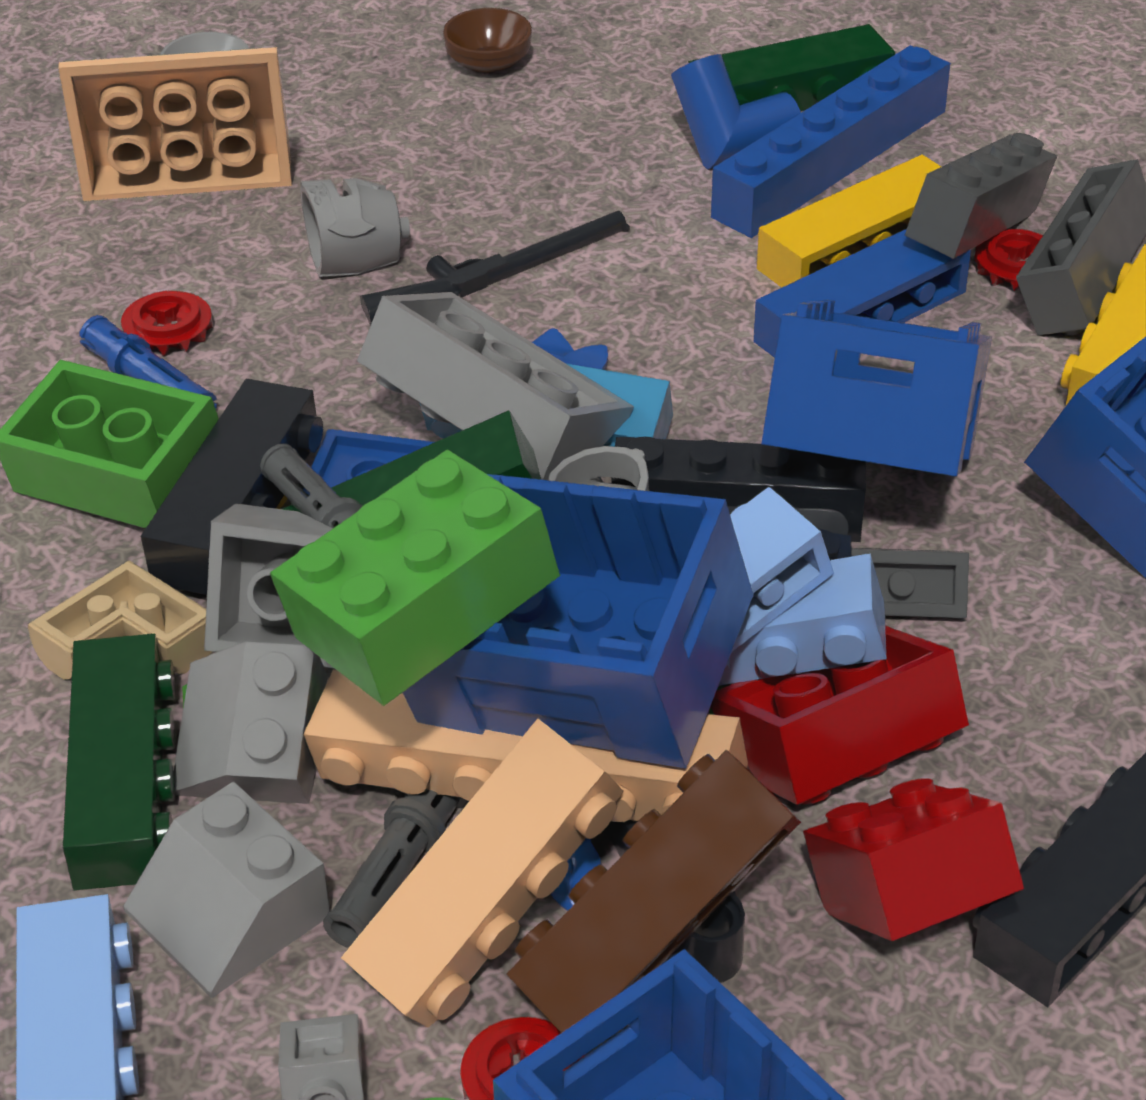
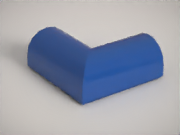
M721 54L698 59L680 67L671 74L702 164L707 170L712 169L801 113L794 98L786 92L739 105Z

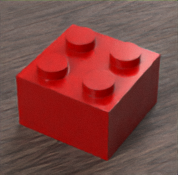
M929 778L915 779L898 784L890 789L892 798L871 806L865 802H856L836 807L826 813L827 822L803 831L823 907L828 914L890 941L905 937L1024 889L1002 802L972 795L967 788L949 789L934 785L933 780Z

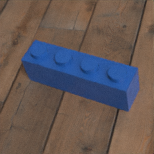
M905 229L757 299L755 303L754 343L775 358L781 315L797 312L798 303L834 300V312L905 323L966 292L971 250L953 259L905 236Z

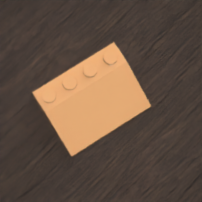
M277 47L59 62V74L83 201L292 186L291 153Z

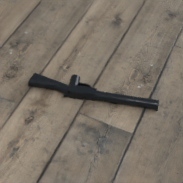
M615 211L503 257L498 253L486 259H469L453 266L444 257L437 255L429 260L426 267L427 272L435 280L361 295V307L371 326L382 296L452 292L459 297H465L487 288L488 285L624 230L629 231L630 226L627 224L624 215L620 211Z

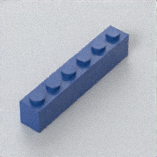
M910 45L713 167L711 218L753 238L758 234L759 227L788 215L944 113L951 63L932 55L927 49Z

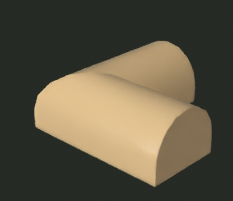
M131 561L125 562L28 624L30 639L39 659L50 671L63 680L72 678L74 641L155 633L160 660L171 659L174 671L178 674L187 673L190 670L191 662L209 656L212 651L204 650L206 608Z

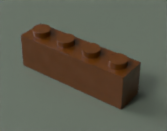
M725 750L716 760L710 754H706L691 766L677 784V787L683 794L662 815L656 809L645 814L623 838V843L629 849L608 870L602 864L590 870L568 895L575 904L554 925L548 919L539 923L516 946L514 952L519 956L520 960L506 973L507 976L561 1033L662 965L801 823L728 750Z

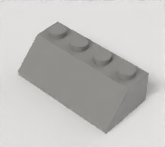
M452 292L382 296L357 359L359 363L377 374L376 381L380 385L395 392L408 394L421 403L420 409L427 416L441 422L452 423L461 430L510 410L534 449L542 480H549V474L562 460L585 449L602 447L630 417L634 408L628 402Z

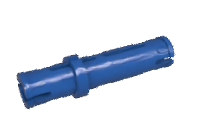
M102 315L92 316L83 324L79 336L82 338L80 340L81 345L107 361L111 372L210 396L213 402L217 400L212 392L195 383L163 358L151 352L149 343L139 335L123 332Z

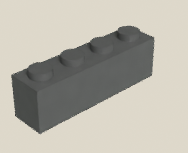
M1014 133L927 173L905 236L953 259L1026 219L1037 209L1058 155L1042 149L1044 144L1039 139L1024 133Z
M1138 159L1087 168L1016 276L1037 335L1061 332L1064 336H1071L1085 331L1087 325L1090 322L1093 323L1098 316L1106 293L1112 292L1117 284L1124 263L1130 262L1146 235V182Z

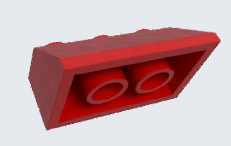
M885 626L887 657L885 660L733 683L716 691L710 708L715 715L738 717L740 719L748 761L747 766L752 774L769 791L797 805L812 804L827 798L831 794V789L856 777H870L887 769L889 762L912 751H925L939 746L943 743L945 736L969 725L954 650Z

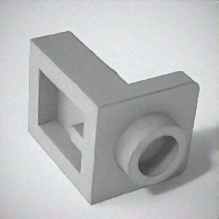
M358 1014L280 1023L278 1071L282 1100H364L361 1035Z

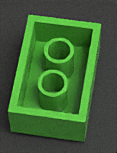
M60 359L0 429V461L13 492L146 528L219 418L213 399L210 396Z
M447 449L434 459L421 465L417 471L381 496L363 505L358 512L319 539L304 546L296 555L272 570L270 575L295 638L381 705L385 706L557 579L560 573L541 508Z

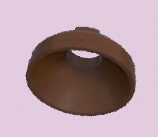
M478 8L464 11L448 20L443 30L445 48L450 57L463 67L484 74L507 69L519 62L529 51L532 37L530 22L524 16L501 8Z

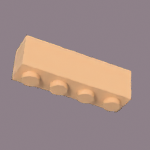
M537 719L341 958L405 1016L428 1028L437 1020L447 1019L466 1000L470 992V984L468 982L486 960L497 958L512 944L519 932L520 924L518 921L537 898L543 899L560 885L569 868L567 861L586 838L592 839L608 826L617 810L616 801L624 791L602 768L540 719Z

